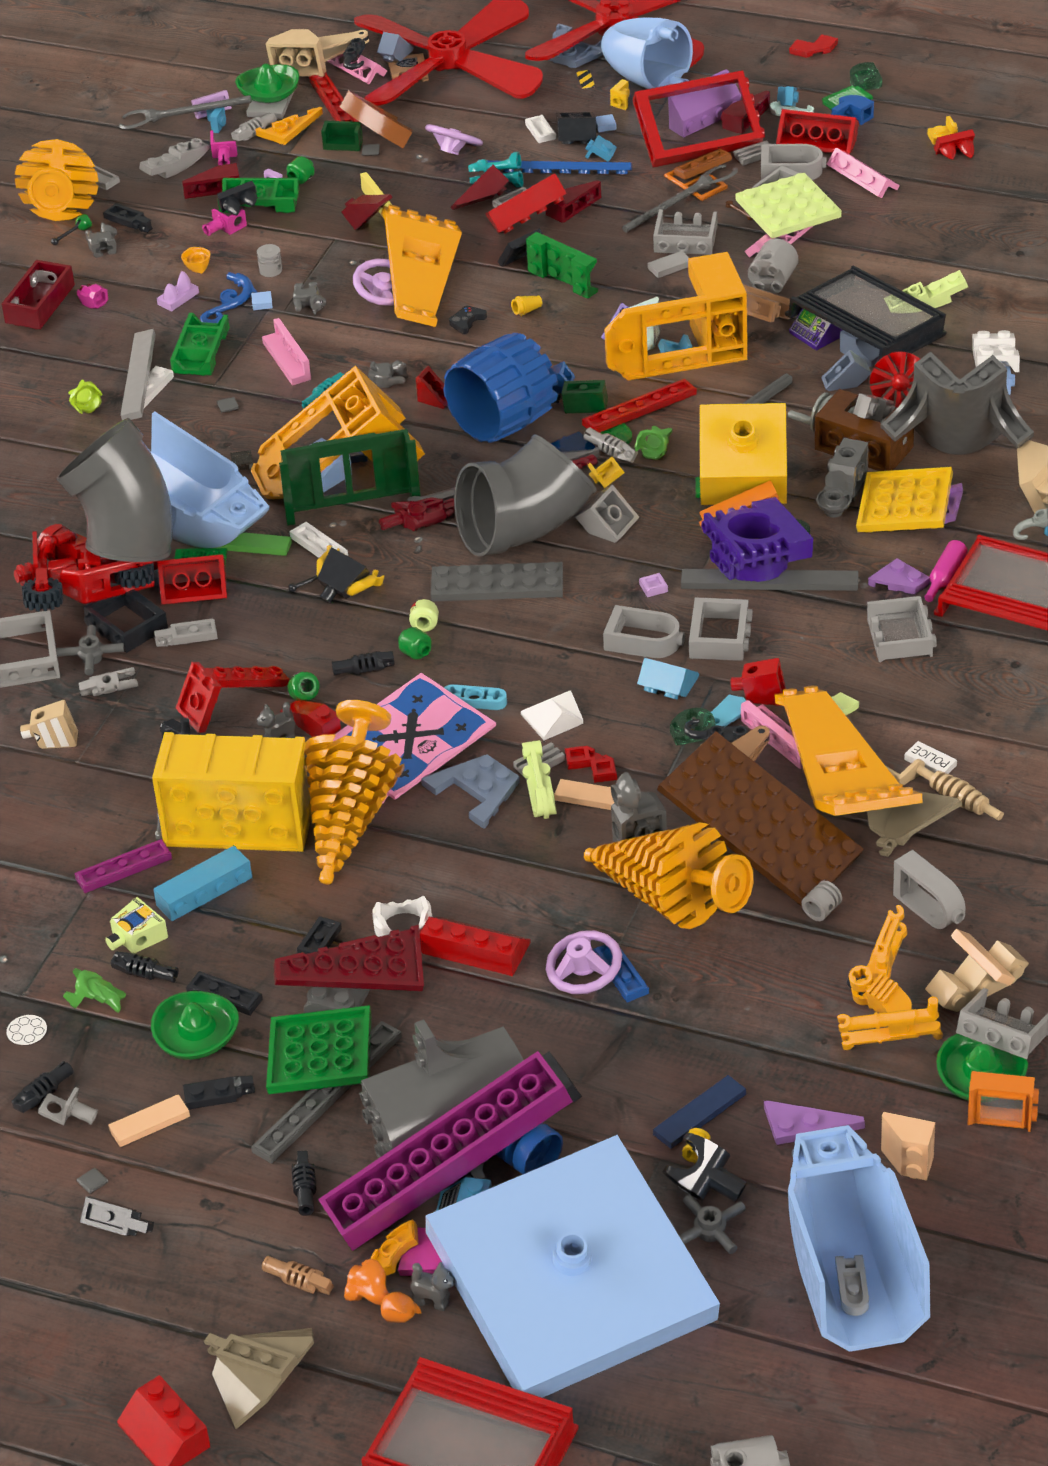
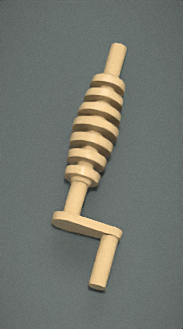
M916 759L901 774L887 767L899 784L905 785L916 777L922 776L930 781V787L940 795L958 798L962 803L961 808H965L978 815L986 813L998 821L1003 818L1004 813L991 806L989 799L972 785H969L968 782L953 777L950 774H945V772L940 770L934 773L925 768V762L921 759Z

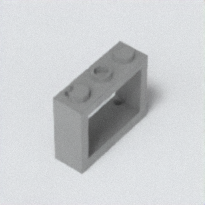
M695 598L689 636V658L743 661L744 651L748 652L749 638L746 637H750L751 624L748 622H752L753 609H748V600ZM704 618L739 619L737 639L701 637Z

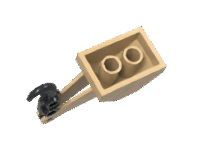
M291 29L269 38L266 42L270 65H290L298 70L299 76H324V73L327 71L325 62L341 54L344 56L343 66L346 69L360 68L364 61L357 64H351V62L358 60L366 47L365 44L369 42V36L366 30L317 37L309 29Z

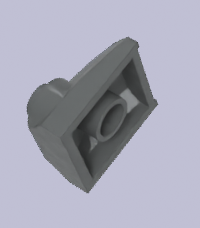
M312 987L307 992L304 1013L360 1007L370 989Z

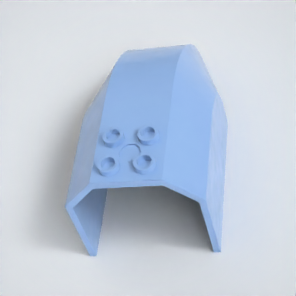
M152 413L151 453L164 477L171 501L173 517L172 539L199 548L221 547L233 541L268 512V504L256 489L253 490L248 484V479L239 473L235 463L160 414Z
M849 1125L796 1134L793 1165L790 1173L791 1179L788 1187L789 1215L800 1273L821 1336L849 1352L906 1341L930 1318L929 1261L895 1173L881 1163V1158L876 1153L872 1154L867 1149V1144ZM854 1255H863L869 1307L862 1315H849L841 1307L835 1256H844L845 1259L854 1258Z

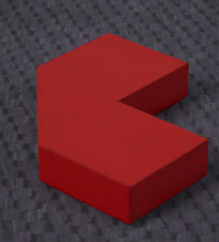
M821 34L814 43L797 39L789 48V54L805 58L812 57L814 53L819 52L827 54L838 44V38Z
M589 746L564 748L568 770L591 767L594 783L617 780L614 758L608 755L603 756Z

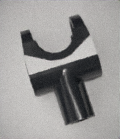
M686 1133L683 1141L691 1146L692 1150L697 1154L698 1160L696 1164L689 1169H675L666 1165L662 1171L664 1175L680 1189L703 1201L712 1188L736 1202L743 1193L747 1182L724 1169L731 1155L708 1139L693 1133Z

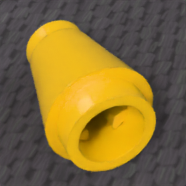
M539 295L517 296L511 302L512 311L515 315L523 316L542 307V299Z

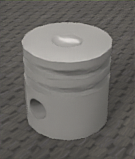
M273 244L259 247L257 258L260 274L265 277L279 275L282 272L280 248Z
M821 881L803 898L802 908L811 919L823 921L841 903L842 894L833 883Z

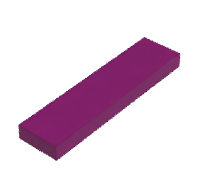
M160 839L74 873L75 879L83 892L87 893L171 860L172 855L164 841Z

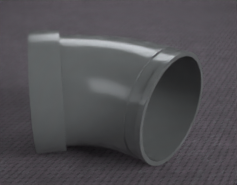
M130 418L122 420L89 445L62 470L56 480L70 496L76 495L82 504L87 522L85 547L89 552L103 558L126 562L162 560L171 554L173 536L171 501L161 470L152 453L141 440L144 435Z
M534 434L527 444L506 461L501 463L495 461L468 463L461 469L456 481L454 508L458 530L465 546L472 554L476 556L502 554L508 548L532 542L560 527L588 501V498L597 489L592 481L567 456L544 438Z

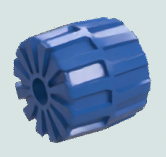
M520 333L506 334L476 348L455 362L446 371L443 389L448 408L459 426L479 442L488 441V443L498 441L523 429L553 408L551 403L557 400L558 393L552 389V386L558 385L556 374L549 373L548 368L552 366V363L546 354H538L541 347L534 340L527 339L525 335Z

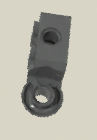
M843 438L840 446L837 445L835 448L834 457L829 459V472L825 477V487L816 496L819 508L828 517L835 518L841 516L849 507L851 501L855 502L865 483L868 472V442Z
M624 772L618 778L616 784L611 785V795L614 804L611 805L613 842L629 840L634 837L667 830L666 810L657 794L649 791H640L637 781L632 779L628 772Z

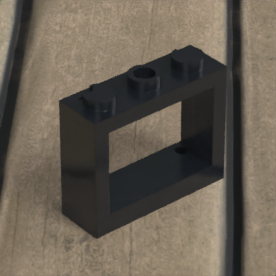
M135 589L127 591L126 594L92 602L84 606V621L86 625L96 626V631L100 636L107 638L112 644L124 643L125 653L155 636L154 631L168 628L166 612ZM123 606H126L145 620L125 633L105 619L106 616Z

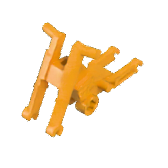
M900 905L896 906L897 914H894L892 910L888 911V916L872 951L868 965L856 966L849 973L853 1000L859 1005H868L875 1013L849 1017L846 1014L837 1016L838 1023H840L838 1027L841 1032L844 1050H850L854 1045L877 1042L881 1044L885 1041L918 1038L921 1035L932 1034L936 1040H940L943 1037L940 1022L936 1021L939 1017L938 999L932 996L928 999L927 1008L912 1009V1002L908 995L899 987L897 982L890 979L892 965L902 940L907 936L906 925L901 922L904 919V909ZM862 975L866 976L856 981V978H861ZM859 992H865L863 996L859 995Z

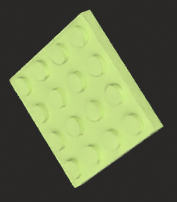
M798 173L788 178H782L775 182L762 184L761 186L736 193V201L772 239L841 217L842 210L805 173Z

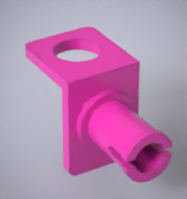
M211 130L212 158H218V165H224V162L225 165L230 164L229 157H237L238 155L236 141L215 142L214 133Z
M212 209L213 220L204 224L202 229L208 236L218 230H223L231 235L247 225L245 210L241 209L238 215L232 214L228 217L220 211ZM241 216V222L235 226V219Z

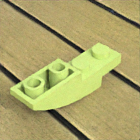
M959 270L925 287L919 282L902 291L937 308L952 302L950 295L967 288L968 285ZM893 295L884 299L891 313L908 314L923 312Z

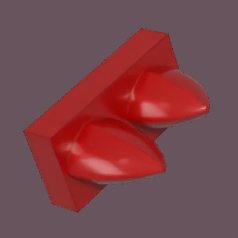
M973 129L937 137L934 146L936 155L942 153L945 157L953 160L956 150L959 149L965 156L972 158L974 155L973 140L975 137Z

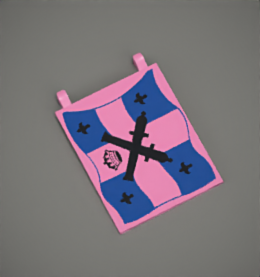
M420 673L377 704L391 714V723L386 729L367 731L365 740L378 743L377 747L382 745L390 749L389 756L396 753L402 759L400 765L404 764L405 769L397 778L394 787L387 793V797L390 796L396 800L418 784L421 778L433 773L496 727V722ZM347 725L334 734L333 741L345 735L352 736L354 727Z

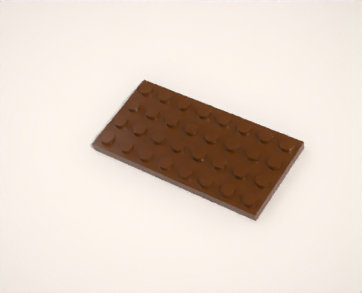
M716 731L666 777L657 788V791L697 823L709 824L704 827L705 829L716 828L721 834L717 838L718 840L724 841L725 845L736 854L745 856L754 869L800 906H802L803 898L821 881L833 883L864 850V848Z

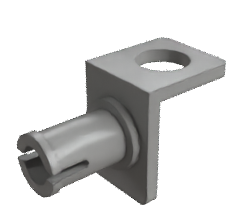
M75 1087L67 1101L50 1093L47 1094L38 1110V1114L62 1125L65 1124L71 1115L92 1125L98 1110L78 1102L79 1088ZM51 1103H56L60 1105L62 1110L59 1113H51L48 1111L47 1106Z

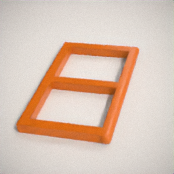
M674 170L664 175L665 178L684 190L693 186L701 177L699 176L684 184L673 177L675 175ZM709 174L713 180L717 179L713 175ZM720 181L715 183L719 187L703 195L698 192H694L692 195L703 201L727 189L728 185Z

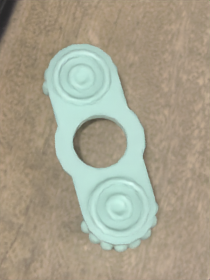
M780 101L770 104L771 113L775 116H781L782 109L814 112V107L810 105L807 106V109H802L795 106H781Z

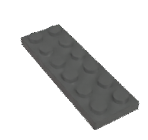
M563 562L432 567V602L563 597Z

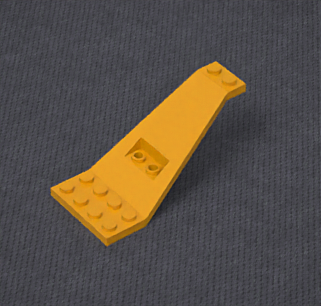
M806 686L803 691L784 689L783 693L775 694V703L785 706L815 809L837 816L923 803L922 793L913 791L912 787H903V784H899L827 691L818 689V686Z

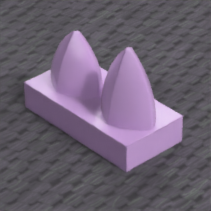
M223 90L191 100L193 106L229 99L227 90ZM231 106L224 107L225 110L232 109ZM206 111L194 112L197 119L207 116Z
M181 271L177 285L167 284L164 294L157 298V304L169 311H173L199 293L198 286L192 284L188 275Z

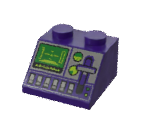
M803 308L789 329L790 334L816 351L839 339L840 332L842 331L837 326Z

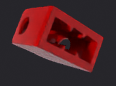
M779 658L746 663L743 668L742 677H731V690H744L746 701L749 700L752 704L782 706L775 703V694H781L786 689Z

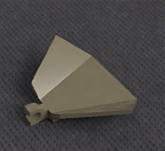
M916 791L922 793L923 803L867 811L870 829L881 836L876 842L877 846L883 847L879 851L880 855L888 857L897 845L904 846L913 834L962 805L961 801L954 797Z
M312 1328L242 1336L230 1334L227 1339L210 1333L205 1338V1345H211L208 1348V1353L217 1356L212 1375L235 1429L240 1427L271 1399L314 1344Z

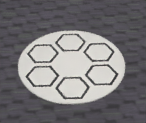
M35 1015L18 1017L9 1024L7 1037L15 1044H33L45 1035L47 1031L46 1022L41 1017Z

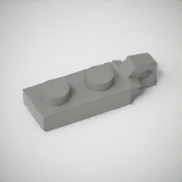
M214 619L170 624V628L154 631L157 647L218 639Z

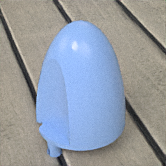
M662 18L628 19L616 23L604 33L601 49L605 59L615 71L629 81L646 89L689 81L688 79L681 78V76L688 72L690 68L693 45L687 28L680 22Z

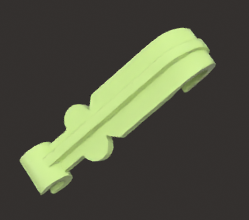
M540 740L522 743L523 758L527 759L528 765L523 768V776L528 779L527 786L534 817L543 816L544 819H548L549 815L557 814L551 780L548 776L550 774V766L542 763L541 757H543Z

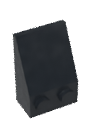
M593 112L556 113L558 141H562V144H573V141H581V144H588L590 140L596 139V117Z

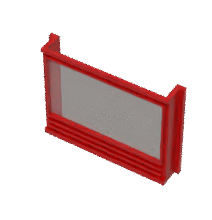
M977 535L976 541L946 589L938 597V606L934 610V615L942 617L949 605L952 604L1048 631V553Z
M420 1357L415 1370L361 1461L362 1466H559L579 1429V1425L573 1423V1410L571 1407Z

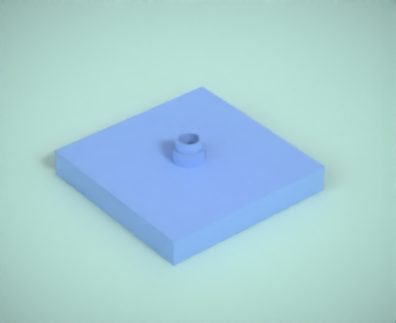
M618 1135L426 1215L427 1236L445 1268L454 1277V1284L511 1387L543 1398L718 1320L720 1307L718 1299Z

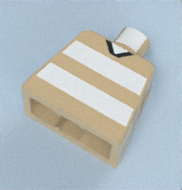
M65 700L34 709L31 712L30 724L21 725L20 727L22 738L35 737L38 746L42 749L77 746L78 729Z

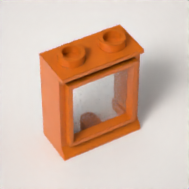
M972 1071L967 1125L977 1123L1027 1128L1028 1132H1030L1031 1121L1037 1122L1038 1106H1033V1104H1038L1039 1089L1034 1088L1035 1077Z

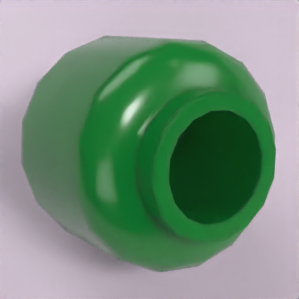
M303 156L294 159L286 168L287 177L298 178L299 184H304L315 172L312 161Z
M417 627L405 629L398 638L400 651L414 660L427 656L431 650L432 641L430 636Z
M307 671L293 675L288 682V692L294 700L309 701L315 698L319 692L320 685L317 677Z

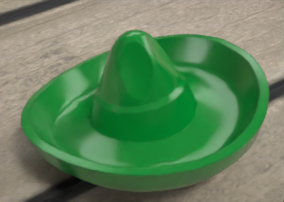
M265 63L261 67L241 73L237 76L235 82L238 90L244 96L250 95L253 101L276 103L288 98L295 91L299 82V72L290 65H270Z
M204 991L182 992L168 997L157 1006L151 1019V1031L161 1049L170 1056L183 1060L199 1059L212 1055L230 1041L236 1032L239 1016L236 1007L228 999L220 995Z
M955 1034L948 1038L937 1054V1070L943 1083L950 1092L968 1101L972 1071L1025 1076L1028 1068L1027 1059L960 1034ZM981 1096V1102L999 1099Z

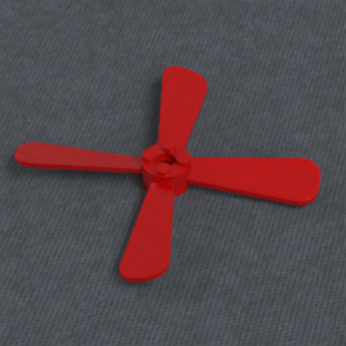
M492 0L459 31H439L432 34L429 38L382 16L361 15L355 17V25L382 35L383 32L398 34L409 44L428 50L429 58L369 93L364 99L376 106L390 103L433 69L437 71L462 69L514 98L523 99L531 96L543 82V73L539 68L470 50L525 21L529 17L528 6L522 0Z
M569 0L595 12V21L525 52V59L543 61L554 58L595 33L603 36L616 23L639 18L638 16L682 0H600V2L597 0ZM691 38L693 55L690 67L694 66L704 55L703 43Z

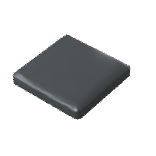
M364 144L362 155H379L380 144Z
M235 397L217 401L221 413L239 409Z
M93 1168L77 1178V1182L91 1194L108 1183V1179L99 1170Z

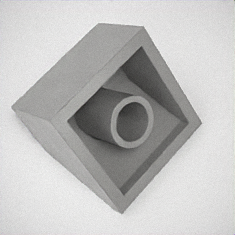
M612 484L597 493L575 518L589 534L615 543L637 521L639 516Z

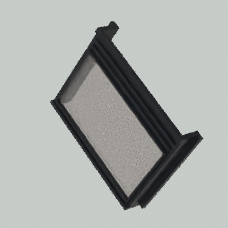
M854 265L851 266L850 270L797 297L792 296L790 298L789 310L785 312V316L789 318L799 315L802 308L879 349L878 361L886 355L892 361L889 354L893 352H906L907 357V353L912 354L947 334V331L944 330L945 313Z

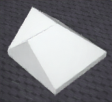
M571 690L521 711L523 718L543 740L583 724V718Z

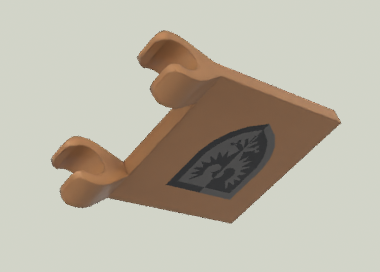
M423 53L407 55L400 62L394 60L393 62H388L391 78H396L424 61ZM428 74L421 79L422 82L429 81Z

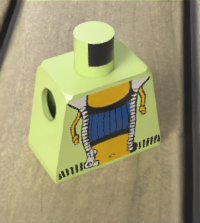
M136 897L111 918L110 923L113 934L106 938V943L111 950L124 945L132 953H137L168 938L166 922L142 900Z

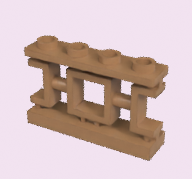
M743 284L747 292V315L768 322H774L775 317L787 320L792 319L785 316V312L789 310V298Z

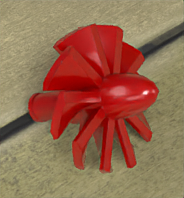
M906 352L890 353L892 361L886 355L875 364V367L893 376L876 368H873L870 376V384L890 380L888 383L870 386L873 396L881 398L892 387L883 398L894 401L895 391H897L895 403L897 408L905 399L901 391L907 396L910 391L907 388L911 389L913 383L910 384V382L914 380V373L912 375L911 373L914 371V364L920 360L919 357L911 353H907L906 360Z

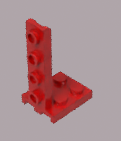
M191 662L176 709L184 718L189 719L190 725L198 733H205L221 688L285 687L290 679L277 666H252L245 668L234 666L233 668L217 666L215 668H204L200 662Z

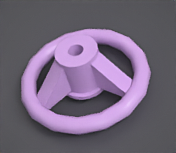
M432 124L425 126V129L435 136L441 148L440 150L459 155L460 149L466 143L475 146H482L483 144L481 139L461 133L459 130L447 129Z
M373 259L365 261L358 266L353 274V285L358 294L371 303L393 306L391 274L380 272L371 276L364 272L369 268L377 266L390 268L389 259ZM361 282L366 286V288H367L371 293H369L367 290H365V289L363 288Z
M595 930L579 931L566 936L555 944L547 957L545 970L549 981L560 991L570 994H588L602 989L615 978L621 967L622 952L619 944L608 934ZM591 940L602 942L610 948L613 956L611 966L592 950ZM567 948L565 956L555 970L557 958ZM596 971L603 975L596 981L587 984L573 985L563 981L572 972L576 975L584 976Z

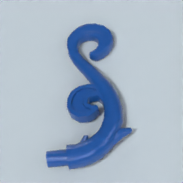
M229 272L227 280L234 281L238 287L241 286L243 288L242 293L237 296V292L233 289L222 291L220 294L222 305L203 313L200 321L218 323L223 316L220 312L233 309L246 302L251 293H257L251 280L241 273ZM216 314V319H208L209 316Z

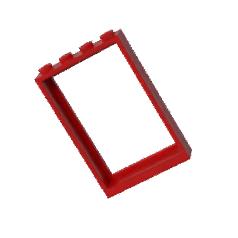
M743 70L636 91L634 93L633 104L653 168L697 159L718 149L732 152L760 143L765 138L764 128L760 127L759 112L754 107V96L749 91V79L745 77ZM738 83L752 133L669 150L663 149L650 100Z

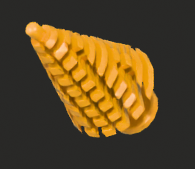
M55 139L40 141L32 145L38 148H33L23 153L19 160L28 162H23L16 166L15 175L21 176L15 178L16 188L27 189L24 191L25 193L21 192L18 195L24 204H33L36 207L29 210L39 217L61 221L71 220L81 215L80 212H75L77 210L73 208L89 209L94 202V199H91V195H97L98 184L96 182H98V174L93 168L95 165L91 158L83 152L84 150L73 143Z
M346 700L340 702L336 707L337 717L343 723L354 727L352 736L345 735L333 741L335 735H320L309 738L305 742L304 753L307 755L305 765L309 773L307 783L310 785L308 788L311 797L310 805L311 811L314 812L312 814V824L315 823L314 836L317 841L315 843V850L320 855L317 856V865L322 869L319 881L325 885L333 883L334 872H339L344 866L343 860L349 858L352 853L351 849L356 847L359 842L356 839L364 834L367 825L371 823L375 817L374 814L378 812L382 802L387 797L388 791L394 787L397 778L405 769L404 764L400 765L402 759L396 753L389 756L390 749L382 745L377 747L378 743L365 740L367 731L386 729L392 719L391 714L386 709L367 701Z
M699 822L673 830L669 829L634 837L629 840L625 839L619 842L603 844L596 849L587 848L584 852V859L587 862L594 863L593 865L599 871L605 872L616 883L620 882L622 887H627L629 892L635 893L634 896L655 909L673 924L680 922L678 924L680 928L692 929L704 924L716 911L717 907L721 911L728 913L740 911L747 903L753 887V870L748 859L738 854L722 856L727 852L725 842L716 841L711 845V842L719 838L721 834L716 828H706L702 831L701 829L709 825Z

